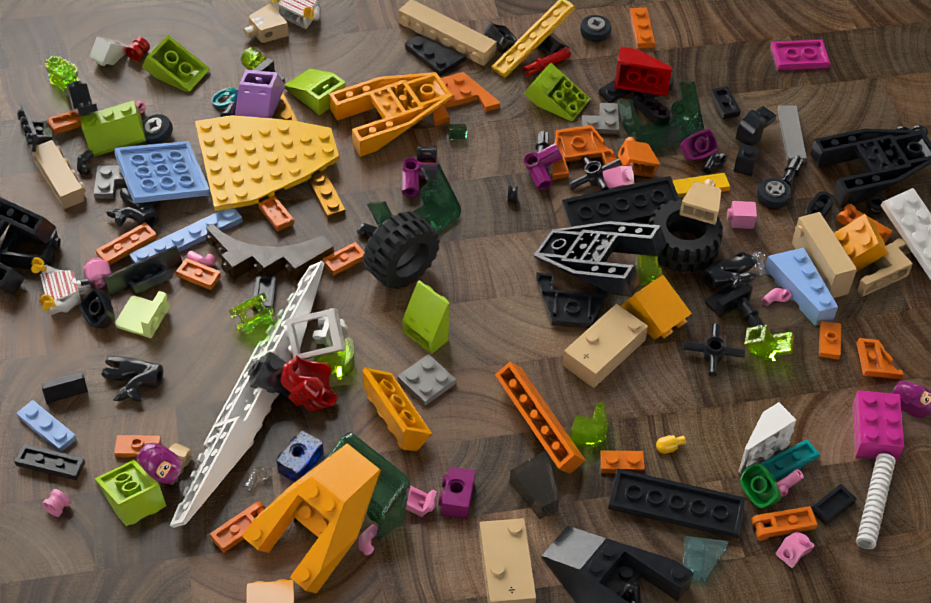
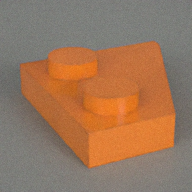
M858 339L856 343L863 376L891 379L902 378L904 375L902 370H897L892 364L893 358L884 350L879 340Z

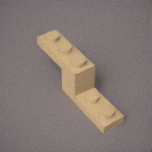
M898 238L893 243L886 245L889 253L874 262L880 270L870 276L866 275L860 280L857 293L861 297L909 275L913 263L905 255L910 253L911 250L903 238Z

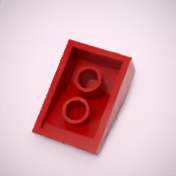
M620 47L614 88L667 96L672 67L639 49Z

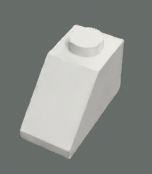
M96 37L89 56L95 59V63L99 65H114L126 54L125 49L127 46L115 40Z

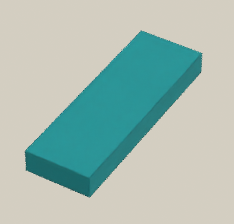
M806 439L760 464L764 465L777 481L791 474L796 469H800L819 459L820 453Z

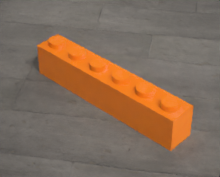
M509 361L495 376L560 470L571 474L586 461L524 370Z

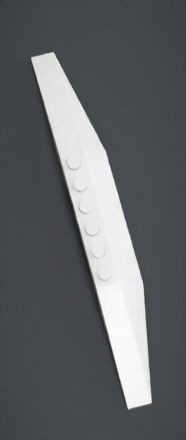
M323 261L309 266L297 284L298 288L295 294L291 293L287 299L289 305L285 311L283 309L277 314L279 320L275 326H269L266 331L268 334L267 338L264 341H260L256 346L203 444L206 450L204 454L201 453L198 456L196 462L199 463L197 471L194 470L191 473L190 478L193 481L191 486H187L183 492L185 498L183 502L178 504L170 524L171 527L175 528L186 525L244 453L253 445V439L262 428V422L271 411L270 406L279 393L273 394L267 392L266 389L249 387L254 376H248V371L257 360L262 362L265 354L269 351L287 363L293 359L288 350V346L291 345L290 340L284 332L285 320L310 314L325 264ZM308 321L294 324L299 348L301 347Z

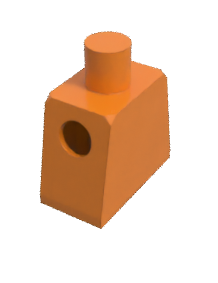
M634 137L626 138L618 152V158L622 162L621 166H632L634 175L652 178L660 166V162L649 144L637 142Z

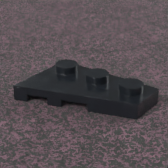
M420 36L405 43L407 51L439 76L466 61L465 54Z
M269 351L265 354L249 387H259L266 389L269 393H280L289 398L291 392L281 383L283 367L287 362Z

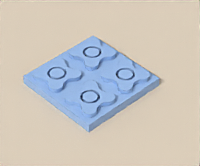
M189 141L115 148L114 154L133 203L209 195V186Z

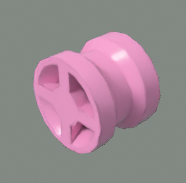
M53 489L49 499H45L42 502V506L51 515L60 517L63 513V508L68 507L71 504V500L62 491Z

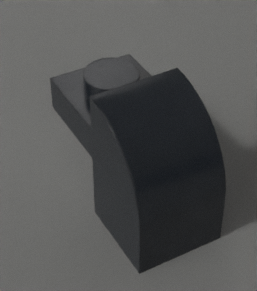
M761 106L756 111L751 109L740 122L736 139L743 144L753 146L761 140L763 130L776 120L777 115L764 106Z

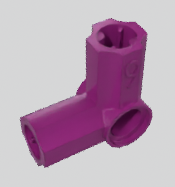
M556 143L537 153L530 152L524 157V164L538 190H546L552 184V180L545 167L563 159Z
M415 158L405 159L402 164L401 174L402 194L406 197L418 195L419 179L438 180L439 163L418 162Z

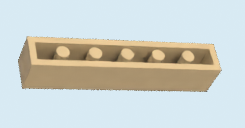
M409 0L399 9L400 24L447 48L465 54L467 58L482 66L486 65L496 55L495 40L415 0Z

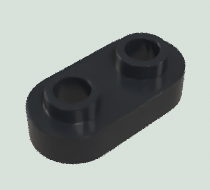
M824 191L818 192L807 206L805 216L820 212L824 218L833 206V195Z

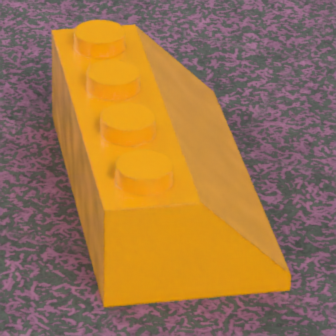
M365 367L362 370L363 388L367 393V398L375 405L377 413L387 423V428L398 440V445L403 450L418 451L431 437L432 432L392 373Z

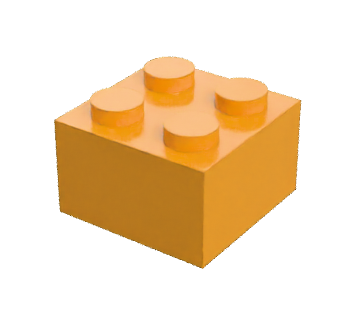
M865 214L834 233L857 268L856 272L889 253L875 223Z

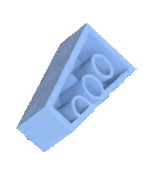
M800 248L768 256L764 272L775 279V284L779 288L782 287L791 291L792 296L790 300H794L799 305V309L815 326L820 325L821 321L833 322L838 306L805 249Z

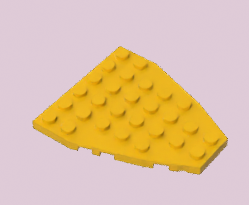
M234 115L195 121L215 211L254 205L259 202L258 199L266 195L272 197L277 190L282 188L287 190L311 178V174L318 170L321 172L327 166L339 161L332 129L329 127L292 120Z

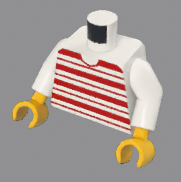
M272 0L274 4H278L279 14L284 19L302 28L307 29L313 20H319L320 7L318 6V0Z
M35 257L31 262L33 265L31 268L32 272L39 273L41 271L42 273L40 276L45 294L42 295L39 302L43 304V310H49L51 315L58 312H69L81 303L79 292L91 290L88 278L76 281L72 270L64 271L44 265V261L39 257Z

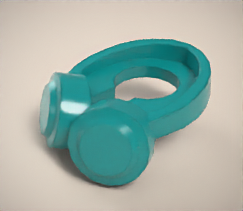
M230 87L218 91L212 97L213 105L216 108H226L230 102L237 103L238 90ZM231 96L226 100V102L219 103V99L221 97Z

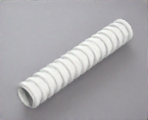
M886 453L879 454L876 457L856 539L857 545L864 549L876 547L882 522L881 519L883 518L891 484L890 481L895 467V458Z

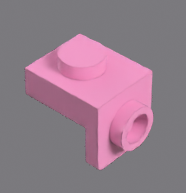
M408 484L404 489L399 506L423 517L435 508L437 491L431 490L427 494Z
M797 531L784 539L776 555L793 568L801 557L812 551L815 545L810 542L806 535Z

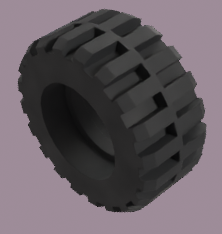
M677 199L675 202L673 200L668 201L666 205L662 204L652 213L649 225L661 226L667 242L658 257L652 256L656 262L659 261L661 266L669 267V270H680V273H686L687 271L696 272L699 268L702 270L708 267V265L715 261L720 250L723 237V225L720 218L717 217L716 225L682 216L680 215V209L683 199ZM685 231L695 235L698 239L682 240L676 238L671 233Z
M407 211L393 215L389 220L381 223L382 225L376 228L373 236H370L368 245L364 249L363 260L366 269L382 285L390 289H400L401 287L409 286L411 282L417 281V278L423 276L427 268L431 267L432 261L436 259L437 251L440 248L438 232L419 214Z

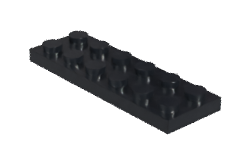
M671 176L563 199L561 204L569 227L608 221L633 223L650 219L652 213L662 204L666 205V202L671 200L675 202L679 197Z
M617 468L608 509L738 539L746 497Z

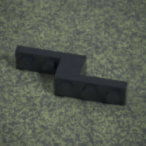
M81 81L72 82L64 89L65 96L70 98L74 117L98 111L97 105L92 104L87 83L82 84Z

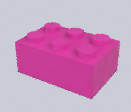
M858 390L852 404L855 456L876 459L877 455L886 453L898 461L904 449L900 394Z

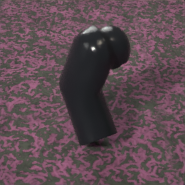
M91 150L85 151L77 158V171L80 174L87 175L90 172V166L87 165V161L94 157Z

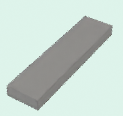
M779 105L778 115L787 163H791L793 157L800 156L804 161L803 163H806L807 157L797 106Z

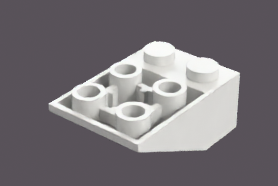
M779 402L762 413L745 447L738 471L740 474L751 464L758 463L763 459L768 460L774 452L779 449L784 450L790 444L796 419Z

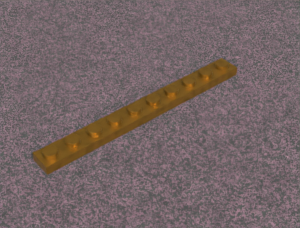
M282 93L273 115L274 119L298 121ZM318 170L311 174V178L307 182L327 220L346 215L345 208L326 172Z

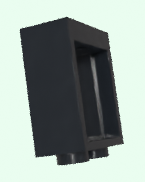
M9 227L0 247V262L8 267L31 270L33 266L31 264L32 260L35 257H39L44 261V265L50 266L54 263L55 252L60 248L61 239L58 238L55 229L47 242L43 256L15 253L20 241L45 243Z

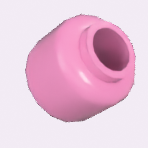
M102 258L88 260L83 269L85 278H88L90 286L97 289L106 287L103 277L112 274L109 263L106 260H102Z

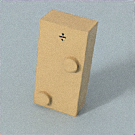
M820 212L799 217L792 240L795 249H805L833 298L849 294L857 268Z
M615 304L564 350L562 366L592 388H595L646 340L648 325L618 304Z
M524 518L480 522L479 541L487 602L536 603Z

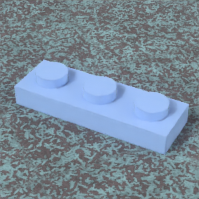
M34 400L17 412V416L22 422L58 452L64 451L77 440L73 432Z

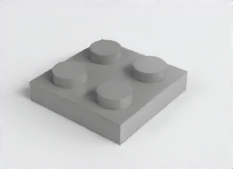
M429 354L397 376V381L424 406L456 384V378Z

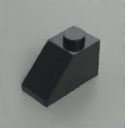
M741 143L733 171L752 176L760 148Z

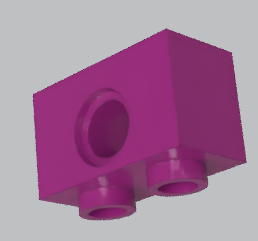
M449 466L448 475L444 474L442 487L445 488V491L440 493L438 506H442V515L468 519L475 483V470Z

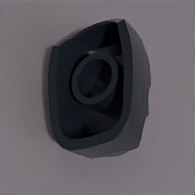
M490 21L485 27L484 35L495 40L496 49L501 52H506L518 41L513 33L504 25L493 24Z
M97 288L89 292L81 305H79L83 317L92 327L105 329L115 319L111 300L107 294Z

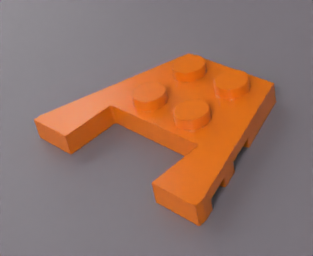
M464 72L443 77L440 79L452 94V98L433 111L434 126L450 122V116L446 108L478 100L483 110L488 112L499 109L500 102Z
M592 125L556 130L555 143L563 159L553 163L552 180L569 178L566 162L582 160L584 156H588L589 159L601 157L603 164L606 165L617 158L614 156V151L605 145L604 139Z

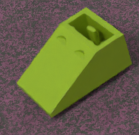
M552 63L539 74L524 93L536 106L572 122L591 99Z
M310 68L286 83L284 89L315 113L321 115L330 109L329 93L346 88V82L332 72Z
M419 280L402 319V332L430 354H433L449 341L450 303L445 297L433 291L429 285H425Z

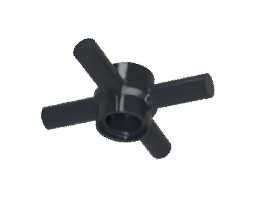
M584 156L582 161L585 165V175L568 184L572 190L589 181L591 186H599L602 191L608 190L609 187L604 181L602 171L621 166L622 162L618 158L601 166L600 162H591L588 156Z
M717 323L712 324L711 337L708 338L705 344L684 342L683 350L704 353L705 360L709 362L708 375L711 377L717 375V363L724 355L745 358L746 351L725 347V342L719 337L720 325Z

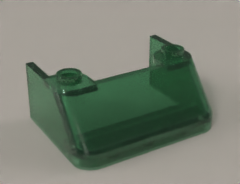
M679 81L682 99L673 103L671 107L672 117H670V121L665 125L653 122L641 126V121L635 114L633 100L617 99L622 125L628 136L634 137L637 142L649 144L652 151L681 143L694 133L704 130L695 81Z
M423 164L420 167L428 181V184L423 186L420 192L424 204L413 212L419 214L439 232L460 216L461 206L440 164ZM385 201L367 203L378 227L385 220H389L393 216Z
M349 432L339 439L324 460L344 445L349 444L381 470L367 509L369 519L378 524L376 539L380 541L403 523L410 491V481L402 471L355 434Z

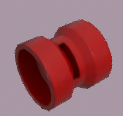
M138 36L133 40L132 44L126 47L125 52L131 60L139 61L143 54L150 50V45L146 39Z

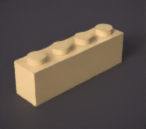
M53 140L37 145L36 152H32L34 161L62 208L66 209L84 202L83 193L86 192L82 182L77 181V174L74 169H70L71 166L68 159L62 157L63 153L60 146H56Z

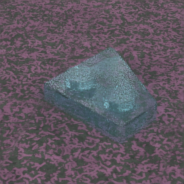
M685 536L683 566L694 572L692 581H706L711 570L716 566L723 552L726 551L728 541Z

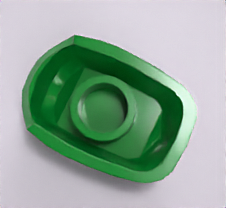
M754 463L744 470L739 479L740 484L746 495L757 507L768 509L781 500L778 484L772 473L764 465Z

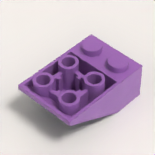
M245 70L239 84L235 116L272 119L285 88L279 74L276 72Z

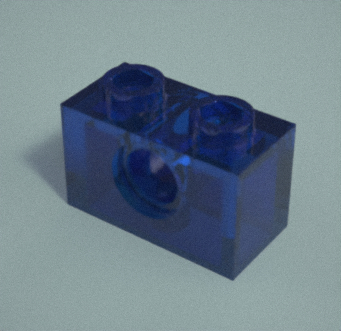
M301 430L297 437L294 436L291 439L288 448L278 455L276 459L278 473L294 482L299 480L314 467L324 454L323 442Z

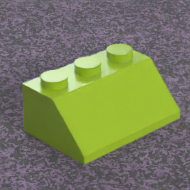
M134 100L80 116L88 148L93 152L94 157L115 151V148L128 147L146 141L141 114Z

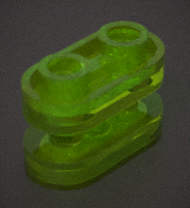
M51 56L45 61L49 81L64 90L68 87V84L80 81L77 67L74 64L58 56Z
M264 292L229 310L232 318L239 316L241 323L236 325L240 333L245 331L248 334L257 329L255 325L261 322L265 325L274 320L273 315L276 313L273 308L269 307L266 309L263 304L268 300ZM256 307L259 313L249 318L246 312Z

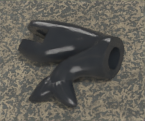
M125 187L120 189V197L130 207L116 208L106 212L109 217L115 219L118 227H121L127 218L135 220L139 225L146 222L151 228L159 222V215L153 202L133 203L132 197Z
M739 252L733 257L717 261L702 271V279L705 285L711 289L728 283H732L734 288H739L744 283L751 282L757 277V274L743 273L754 267L756 259L750 254Z
M108 356L105 363L119 369L105 367L101 373L108 380L130 379L119 390L113 401H123L130 398L133 401L141 402L142 397L138 388L143 386L158 387L163 378V366L135 358Z

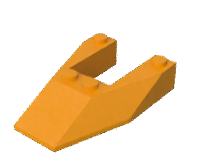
M436 72L377 77L329 93L330 110L337 121L374 108L378 110L383 118L352 129V145L360 157L378 151L452 98V94Z
M346 444L287 488L254 519L242 537L257 550L269 553L294 518H296L314 533L318 539L290 578L305 591L317 594L356 541L381 470L349 444Z

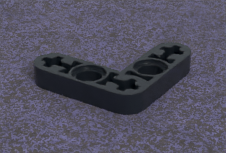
M672 76L670 78L668 92L672 90L674 86V78ZM631 91L630 102L655 123L665 125L670 121V110L655 99L661 95ZM647 105H652V106H654V107H653V108H649V107H646V106H647Z

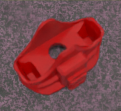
M296 355L284 365L281 383L291 392L289 399L296 406L303 404L308 411L316 412L334 406L338 400V395L331 389L329 384L332 369L328 364L307 361Z

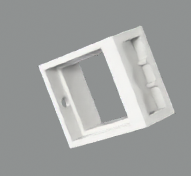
M332 308L285 320L284 332L290 340L291 345L288 346L291 358L298 355L305 360L346 350L338 309ZM327 317L333 346L300 353L294 324Z

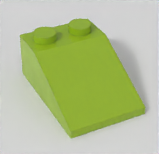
M167 35L154 48L142 65L155 78L188 93L210 70L207 65L170 35Z
M135 460L95 478L97 485L114 512L126 526L135 524L140 519L150 514H155L160 509L166 507L159 484Z

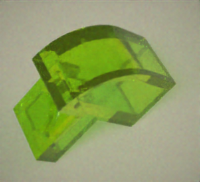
M634 256L635 269L641 282L639 286L649 285L662 275V268L658 267L657 256Z
M767 325L747 328L745 345L753 356L766 361H776V355L788 354L793 351L794 335L792 332L772 335Z
M352 338L344 339L346 350L335 352L331 355L314 357V362L328 364L332 369L331 374L336 373L337 379L346 377L352 372L355 365Z
M597 402L593 419L580 415L575 416L570 435L575 445L594 447L605 440L609 423L606 422L608 413L604 412L606 404Z

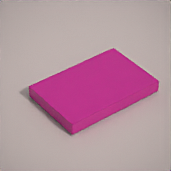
M822 39L771 42L770 47L777 70L830 67V61Z

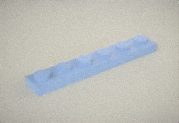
M235 208L221 210L130 253V259L135 264L175 245L178 251L181 252L206 240L207 226L213 224L223 232L242 223V216Z

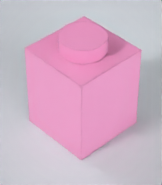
M618 166L602 171L604 181L609 189L635 184L632 166Z
M732 201L731 209L727 210V220H730L731 228L754 229L757 218L756 203Z

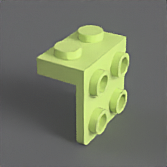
M159 291L153 301L138 296H131L115 322L116 327L152 338L169 310L167 294Z

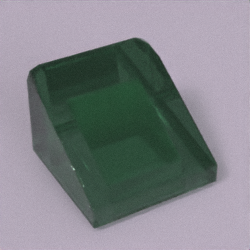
M465 123L447 124L448 139L467 138Z

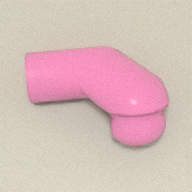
M190 251L187 254L188 259L208 267H213V264L216 262V258L212 254H208L206 258L194 251Z

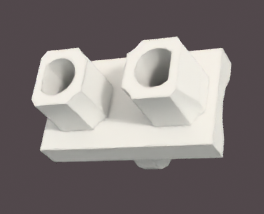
M327 317L319 318L318 325L323 329L314 331L312 337L316 344H324L326 348L331 347L333 342ZM340 319L344 336L348 332V326L344 324L345 320Z

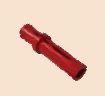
M564 47L542 59L538 58L534 63L524 66L523 73L528 71L524 75L530 77L537 72L541 73L550 63L554 65L570 58L571 52L566 53V51H569V48Z

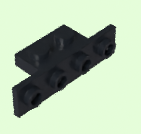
M21 102V109L17 110V119L20 120V127L23 128V135L26 136L27 145H30L32 152H36V144L40 145L52 140V135L47 122L31 120L25 102Z
M175 245L103 278L110 296L128 288L135 294L144 293L150 287L164 284L168 279L172 278L170 269L181 265L183 262Z

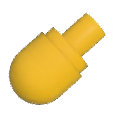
M668 435L658 439L656 448L662 454L675 452L678 450V446L686 444V439L684 436L675 438L674 435Z

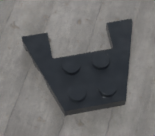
M536 272V281L551 325L590 328L595 323L609 292L596 286L595 293L553 290L554 274Z

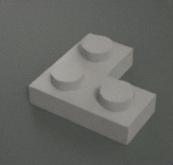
M600 103V116L582 115V126L592 125L599 134L619 135L617 103Z
M119 165L97 166L94 198L114 199L116 184H126Z

